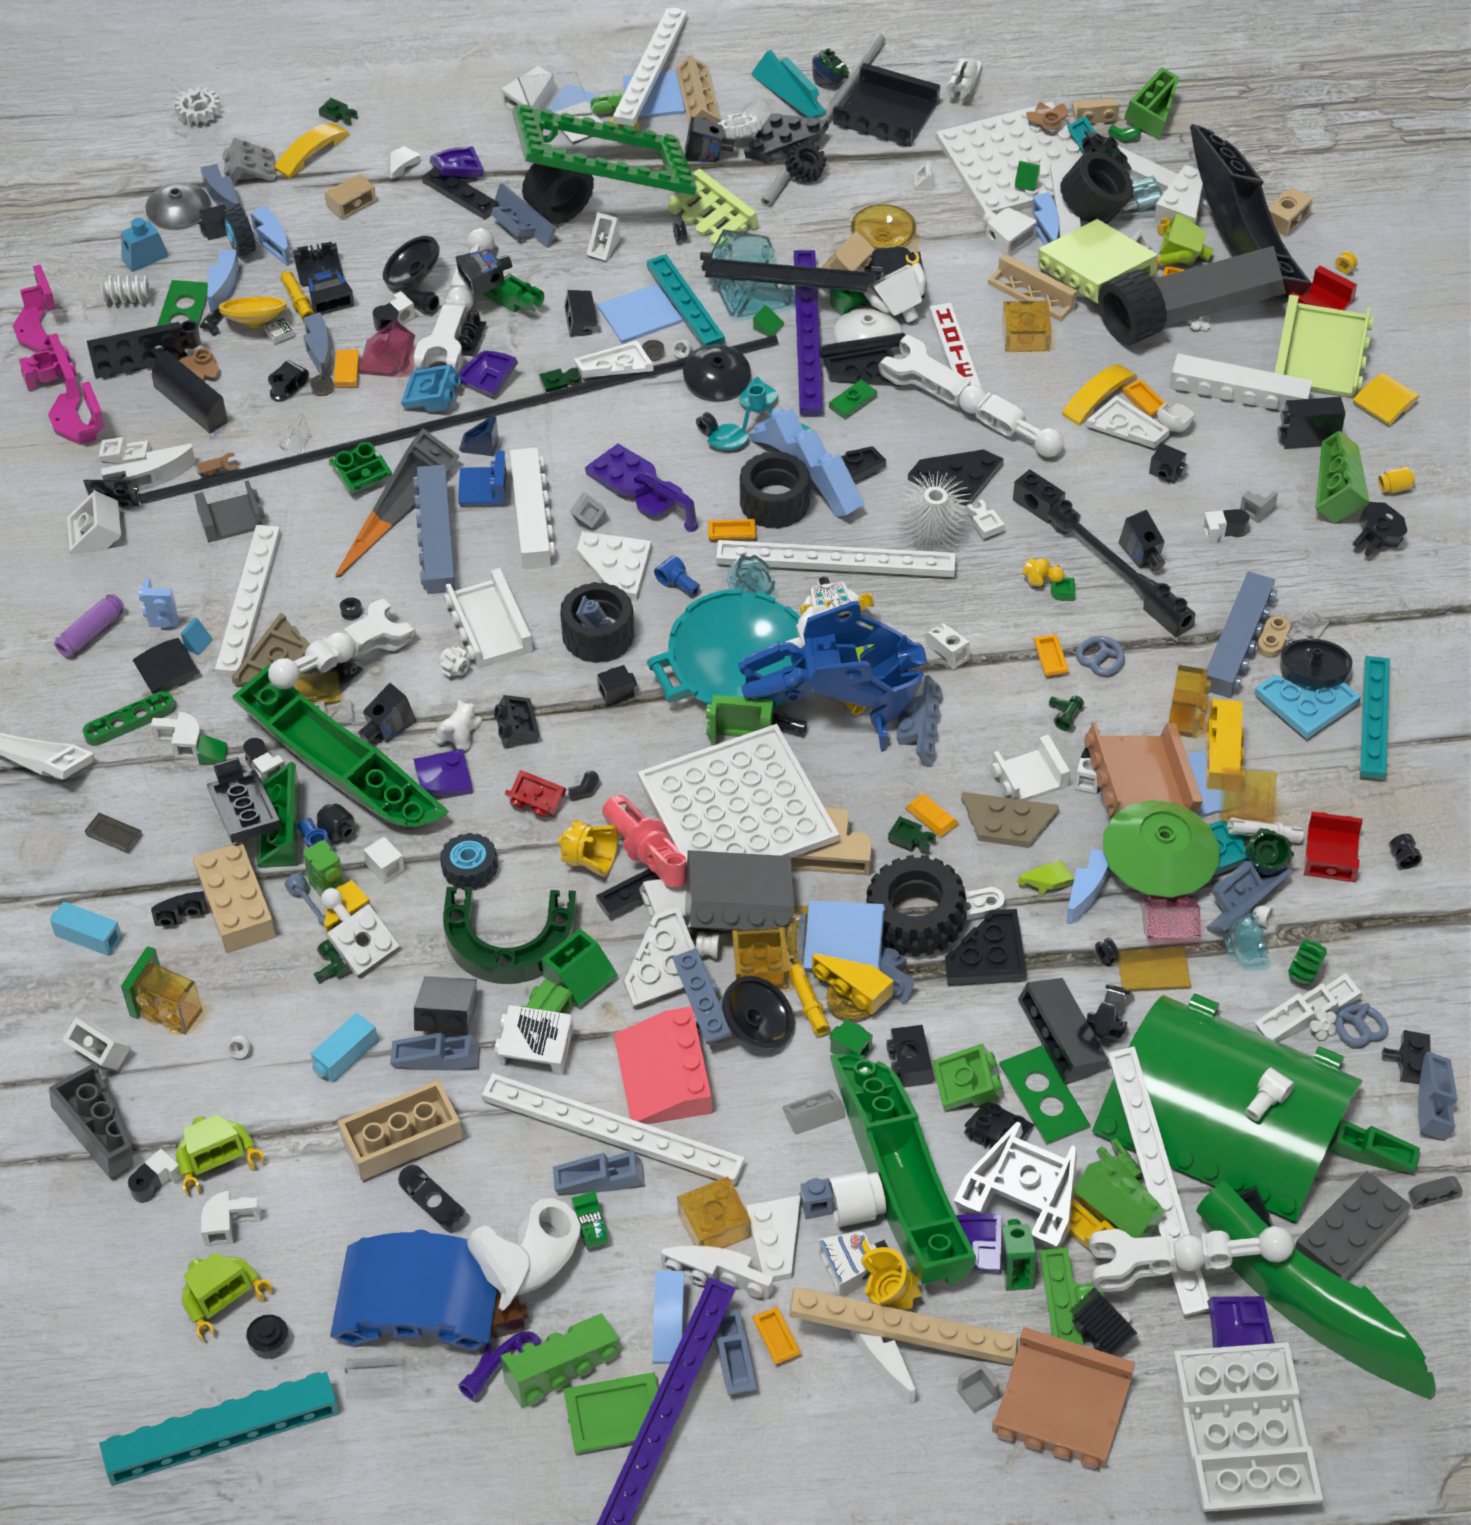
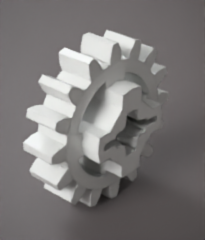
M197 87L194 91L189 88L188 93L182 91V97L177 96V101L174 102L177 117H180L181 121L187 119L188 124L192 121L196 125L199 124V121L207 123L208 118L214 120V115H219V110L221 109L219 95H215L214 90L208 92V88L200 90Z
M748 112L730 114L726 116V120H721V123H717L724 127L723 137H730V139H735V141L749 138L752 136V132H758L763 127L761 116L748 115Z

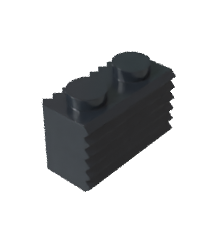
M1095 1287L1070 1309V1312L1075 1317L1071 1322L1083 1334L1088 1331L1094 1337L1091 1342L1099 1351H1107L1109 1354L1115 1355L1137 1334L1134 1327Z

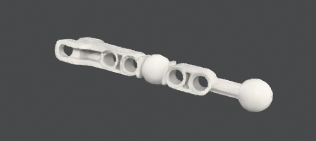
M474 229L467 238L470 253L485 249L492 250L495 239L487 229ZM457 268L452 279L451 290L446 295V300L432 335L420 340L416 346L414 353L416 370L429 368L431 364L442 361L447 363V365L451 364L456 373L459 374L464 360L461 355L462 348L458 339L462 335L464 323L467 322L468 311L473 306L474 296L459 276Z
M906 335L900 340V352L906 358L895 359L887 356L878 365L880 373L897 385L915 384L947 403L954 404L956 407L960 405L965 412L976 414L977 419H980L984 424L1006 436H1012L1015 431L1032 440L1037 452L1042 456H1056L1063 448L1064 440L1061 433L1056 429L1046 428L1040 430L1025 422L1026 415L1020 408L997 395H992L990 392L986 394V391L980 386L971 385V381L966 380L959 373L929 357L926 353L925 344L912 336Z

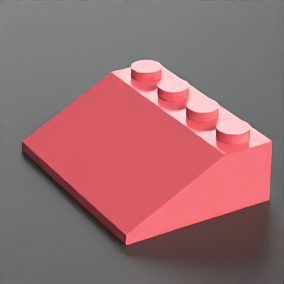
M692 1006L664 1011L614 1034L631 1120L643 1124H652L712 1114L711 1092Z

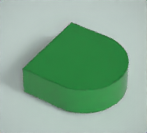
M1064 577L1059 583L1052 582L1050 587L1051 596L1059 601H1074L1075 578Z

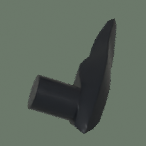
M219 308L210 312L200 325V328H206L212 335L219 332V328L214 324L222 316Z

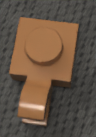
M227 453L222 457L195 464L197 473H204V476L218 473L217 468L224 467L227 470L237 469V464L230 466L227 462L229 457L235 456V453Z

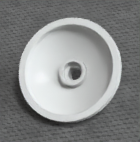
M862 307L847 312L838 319L834 329V337L837 343L901 333V326L894 316L873 307Z

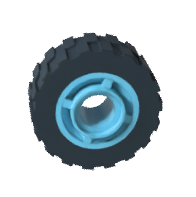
M236 205L222 210L225 230L233 250L237 251V256L256 251L254 234L243 207Z
M460 834L455 838H451L448 843H445L443 850L440 852L444 878L446 877V881L449 884H453L456 888L465 889V887H472L476 889V887H482L487 882H490L497 873L498 859L496 848L493 842L489 841V838L483 837L481 834Z

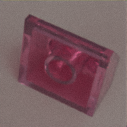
M394 320L367 340L358 372L365 375L393 377L400 371L404 372L410 364L409 358L414 349L415 334Z

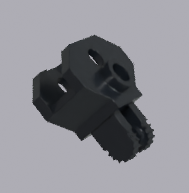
M1370 502L1360 516L1363 530L1352 545L1357 548L1365 539L1369 541L1371 545L1366 548L1364 553L1367 557L1382 546L1398 547L1404 539L1403 536L1408 531L1405 518L1384 502ZM1386 514L1392 515L1393 519H1390Z

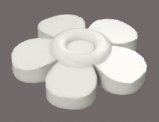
M1201 316L1186 321L1191 324L1190 327L1194 330H1199L1200 328L1203 331H1207L1210 328L1209 323L1211 319L1208 316Z
M1318 1010L1315 1013L1317 1020L1310 1022V1030L1316 1032L1315 1036L1317 1039L1324 1040L1327 1034L1333 1035L1336 1032V1025L1332 1024L1336 1021V1015L1331 1011L1326 1013L1325 1010Z

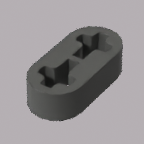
M1448 1176L1416 1185L1408 1192V1196L1415 1208H1424L1455 1199L1463 1192V1189L1457 1177Z

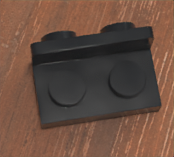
M503 695L499 704L494 708V718L497 720L498 735L502 740L503 747L509 748L513 740L537 742L540 734L531 698Z

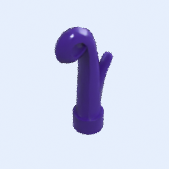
M531 1331L520 1332L513 1335L492 1353L491 1343L486 1344L482 1358L473 1372L467 1374L458 1384L461 1393L470 1400H476L484 1391V1386L502 1365L501 1355L508 1352L512 1354L515 1349L523 1352L521 1350L522 1346L528 1342L538 1346L541 1342L540 1337Z

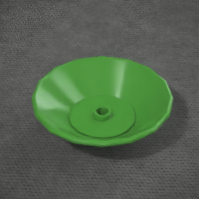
M1148 800L1130 804L1113 815L1104 830L1103 853L1111 871L1127 886L1149 896L1174 898L1192 894L1210 882L1219 866V844L1211 827L1195 812L1173 802Z

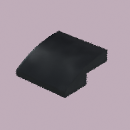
M179 638L160 643L133 659L134 664L153 694L165 691L174 683L182 686L200 672Z

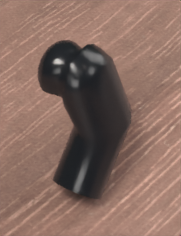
M592 770L584 773L580 785L568 787L570 800L592 795L599 783L598 774Z

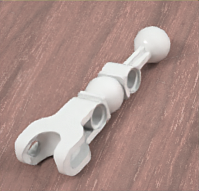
M383 598L371 603L365 618L344 628L342 633H333L328 638L325 637L322 640L313 642L306 649L304 657L295 661L288 658L275 660L269 667L268 678L273 686L279 689H289L298 682L300 674L314 667L321 673H324L335 667L337 663L347 662L351 657L363 655L376 648L396 651L412 641L416 629L408 622L396 624L389 621L387 618L392 605Z
M1278 1226L1266 1228L1259 1235V1238L1230 1240L1226 1232L1212 1231L1208 1234L1202 1233V1239L1195 1235H1184L1175 1242L1173 1241V1236H1169V1238L1163 1236L1133 1238L1119 1229L1098 1231L1089 1238L1091 1252L1098 1258L1113 1260L1110 1263L1097 1266L1093 1270L1092 1284L1101 1292L1124 1291L1131 1287L1139 1278L1165 1275L1171 1272L1176 1273L1177 1266L1182 1270L1193 1271L1199 1269L1205 1263L1206 1270L1209 1268L1224 1269L1232 1264V1257L1261 1254L1266 1260L1278 1263L1286 1260L1292 1254L1294 1240L1289 1231Z

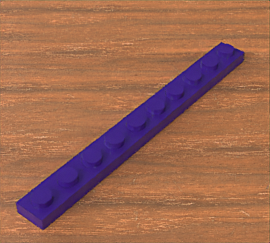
M793 250L794 266L816 267L815 250ZM795 286L800 415L822 414L817 288Z
M709 1277L597 1525H631L736 1292L735 1287Z

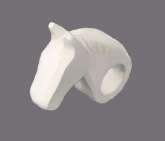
M554 1198L540 1199L520 1221L518 1243L504 1240L487 1225L475 1228L469 1235L467 1246L470 1253L479 1264L487 1282L500 1291L501 1299L498 1309L501 1311L517 1295L538 1289L549 1282L573 1254L581 1225L576 1213L565 1202ZM539 1221H545L554 1226L560 1238L552 1237L544 1232Z

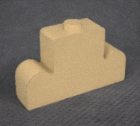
M824 807L839 833V841L792 857L791 870L869 876L871 838L863 832H854L848 836V810Z

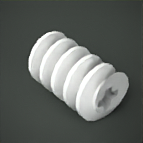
M111 275L108 276L107 282L102 277L101 295L104 303H109L111 299L113 303H118L119 299L122 303H127L128 299L131 303H135L137 298L140 303H144L146 298H149L147 275H144L143 281H140L138 275H135L134 281H131L129 275H126L125 281H122L121 276L117 275L116 282L113 281Z

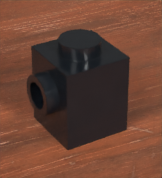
M225 204L199 211L201 220H198L201 233L205 232L208 241L227 236L222 218V210L226 209Z
M1161 443L1151 457L1149 474L1174 484L1179 476L1183 477L1188 467V464L1185 463L1187 453Z
M625 665L610 668L597 674L598 691L607 707L635 697L634 687L637 686L634 674L632 672L629 673Z

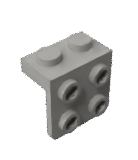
M234 138L229 148L224 150L222 156L225 163L224 174L231 177L234 186L243 172L269 181L275 180L274 153L268 148Z

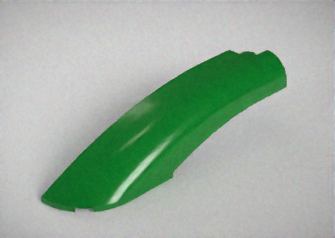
M269 665L233 695V701L303 762L352 799L383 819L397 825L414 827L433 823L448 814L449 810L376 746H371L341 726L294 687L279 689L273 686L268 678Z
M848 1053L830 1055L841 1097L868 1174L877 1172L880 1177L886 1202V1213L884 1214L911 1272H916L921 1284L945 1279L949 1286L961 1281L974 1268L976 1254L947 1198L918 1121L919 1116L901 1081L887 1065L880 1061L874 1063L865 1060L864 1055Z
M1225 1180L1214 1187L1203 1198L1196 1210L1202 1218L1204 1227L1209 1232H1226L1230 1240L1259 1238V1235L1266 1228H1269ZM1295 1248L1286 1260L1278 1263L1266 1260L1261 1254L1232 1257L1230 1267L1259 1296H1263L1264 1300L1310 1337L1346 1360L1389 1383L1429 1400L1435 1397V1380L1433 1373L1428 1371L1424 1361L1426 1359L1424 1353L1410 1333L1365 1285L1361 1288L1353 1285L1307 1258Z

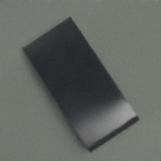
M204 891L178 895L151 907L155 926L169 927L181 925L182 916L208 914V905Z

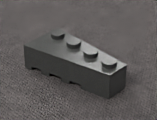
M96 1062L49 1087L51 1108L109 1179L133 1166L131 1143L121 1120L118 1118L114 1103L110 1099L106 1084L101 1078Z

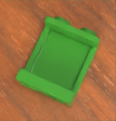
M713 695L712 705L707 704L706 719L710 720L707 721L706 735L711 736V745H716L718 735L740 737L773 725V700Z

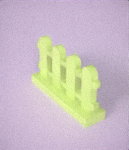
M701 169L693 173L697 186L695 196L680 193L678 196L672 195L668 203V210L671 214H677L680 211L684 212L682 214V221L685 222V225H691L694 222L698 223L696 231L699 236H706L712 233L710 241L714 247L730 244V239L740 231L744 233L747 227L752 231L759 227L757 212ZM697 198L700 199V200H699L697 203H695L692 207H689V206H688L689 204H691V203H692L694 200H696ZM711 209L715 210L706 218L702 217ZM725 220H728V221H729V222L726 223L723 227H721L719 230L716 228V227H718L721 223H723Z

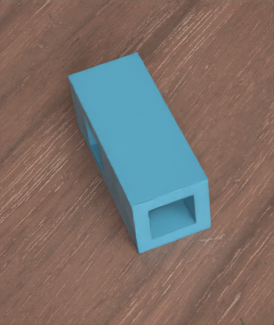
M63 902L59 909L53 912L50 919L55 936L106 956L110 955L122 937L117 921L67 902Z
M356 1012L311 1053L314 1072L322 1078L325 1076L333 1083L378 1042L376 1027Z

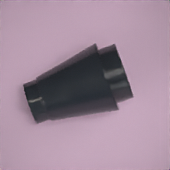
M409 290L406 293V297L413 302L414 307L428 314L438 309L439 297L434 292Z

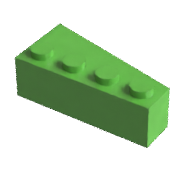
M1340 431L1322 441L1315 509L1333 523L1349 517L1350 514L1370 503L1359 446Z
M602 1313L570 1326L567 1331L568 1333L564 1335L557 1332L548 1335L543 1344L534 1346L533 1343L524 1345L521 1349L523 1352L512 1356L510 1352L501 1355L504 1382L521 1408L537 1404L550 1392L563 1389L571 1380L578 1376H586L594 1367L603 1362L608 1363L617 1357L618 1353L621 1352L620 1338Z

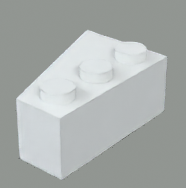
M1188 165L1182 168L1156 204L1155 224L1159 225L1163 218H1167L1171 222L1177 213L1186 219L1192 220L1195 225L1197 224L1203 191V183L1198 169Z

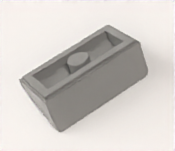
M831 1089L782 1106L795 1134L840 1120L845 1116L841 1099Z

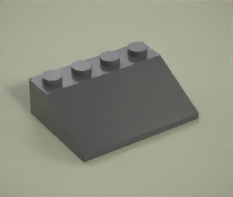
M688 850L685 924L687 929L773 934L793 933L794 895L791 857Z

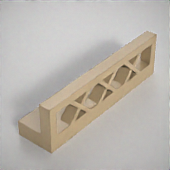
M689 55L676 69L688 123H690L691 117L699 119L705 117L714 123H719L721 118L709 68Z
M1005 253L999 258L998 270L988 279L989 285L1060 322L1076 307L1077 290ZM1002 276L1008 279L1009 282H1000L998 279ZM1023 287L1027 291L1019 292L1015 288ZM1033 297H1043L1046 301H1037ZM1060 306L1064 309L1061 312H1058L1052 309V307Z

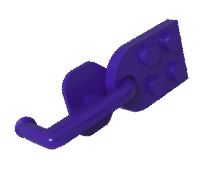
M617 443L585 467L586 475L614 492L628 497L637 496V508L649 516L661 515L673 505H678L685 510V529L688 531L697 530L698 523L694 501L683 493L682 488L670 481H662L657 478L656 468L651 462Z

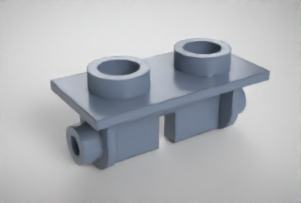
M583 596L576 615L585 627L602 628L613 624L610 619H606L607 615L597 601L588 600L586 596Z

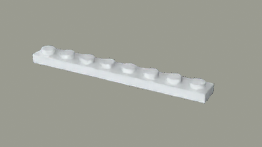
M256 525L216 663V675L232 677L246 658L281 534L280 527Z

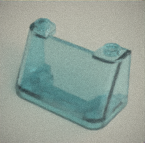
M723 229L711 252L715 259L769 263L770 259L774 256V247L768 236ZM712 278L728 314L732 317L740 318L757 314L764 305L768 306L771 310L787 307L794 301L796 295L791 285H782L779 289L777 284Z

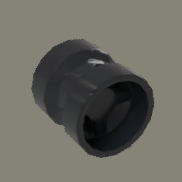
M1400 834L1389 842V847L1392 853L1396 855L1395 860L1400 869L1413 868L1422 861V855L1419 849L1415 848L1416 842L1411 834Z

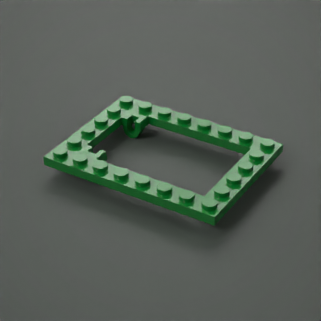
M526 104L514 105L512 114L526 162L695 196L697 186L679 139L674 135H658L651 130H644L643 132L636 130L632 126L619 127L608 121L603 123L595 122L594 119L589 117L580 119L569 113L556 114L552 110L545 108L537 110ZM543 130H550L549 135H543ZM558 130L655 149L659 150L666 171H651L645 166L631 167L624 162L612 163L600 157L595 159L587 158L586 155L581 153L567 154L565 147L554 149L550 144L545 143L551 142L558 135Z

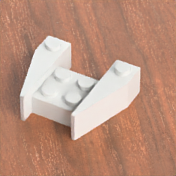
M1016 1122L965 1176L954 1200L956 1208L968 1214H985L994 1193L1041 1213L1032 1231L1035 1244L1047 1249L1062 1248L1071 1225L1077 1164L1076 1147L1071 1146L1066 1159L1020 1140L1023 1133L1021 1123Z

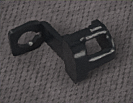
M1106 984L1107 992L1104 1002L1100 1004L1096 1013L1088 1012L1086 1020L1096 1036L1120 1039L1127 1031L1128 1024L1127 1021L1119 1019L1125 994L1132 995L1133 990Z

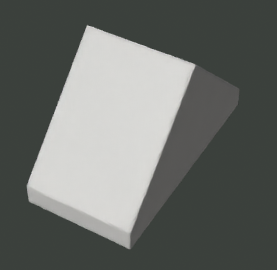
M597 212L586 255L608 261L620 242L619 218Z

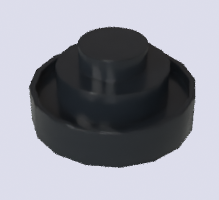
M273 1314L262 1315L250 1323L246 1339L250 1349L255 1354L263 1357L279 1354L288 1344L289 1330L286 1322L281 1317Z

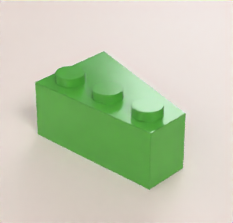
M1161 67L1130 100L1124 119L1159 140L1180 77Z
M1116 1156L1088 1164L1073 1190L1113 1224L1133 1238L1151 1237L1166 1212Z

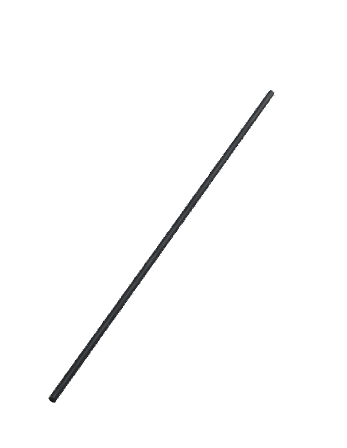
M776 335L730 347L742 353L778 344V339ZM688 357L653 365L654 371L617 374L138 494L140 503L335 455L341 451H351L363 442H371L372 445L419 434L423 428L426 431H431L683 368Z

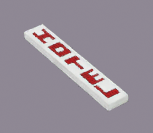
M945 303L929 306V313L948 367L965 377L966 380L971 381V385L981 387L952 304Z

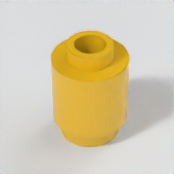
M1408 467L1384 471L1383 474L1378 476L1380 490L1382 493L1388 492V494L1412 489V484H1415L1414 472L1409 470Z

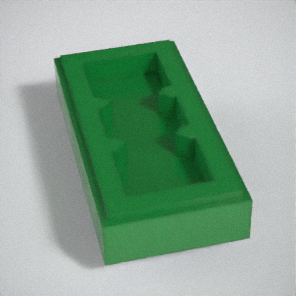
M861 379L829 402V408L846 419L876 398L877 390Z

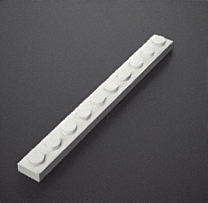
M678 8L666 9L613 115V123L634 127L687 19V11Z
M718 540L716 564L954 577L955 553Z
M1135 1046L1108 1053L1109 1061L1147 1191L1166 1211L1157 1225L1160 1236L1167 1238L1173 1236V1241L1175 1242L1179 1237L1190 1235ZM1177 1266V1272H1171L1184 1317L1209 1311L1207 1303L1209 1297L1200 1268L1187 1271Z
M492 1073L482 1093L483 1101L631 1151L634 1150V1152L735 1185L744 1165V1157L494 1073Z

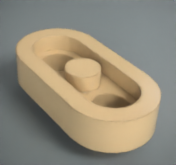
M1274 616L1267 620L1258 640L1257 650L1260 655L1266 658H1275L1280 655L1289 635L1290 623L1288 620L1280 616Z

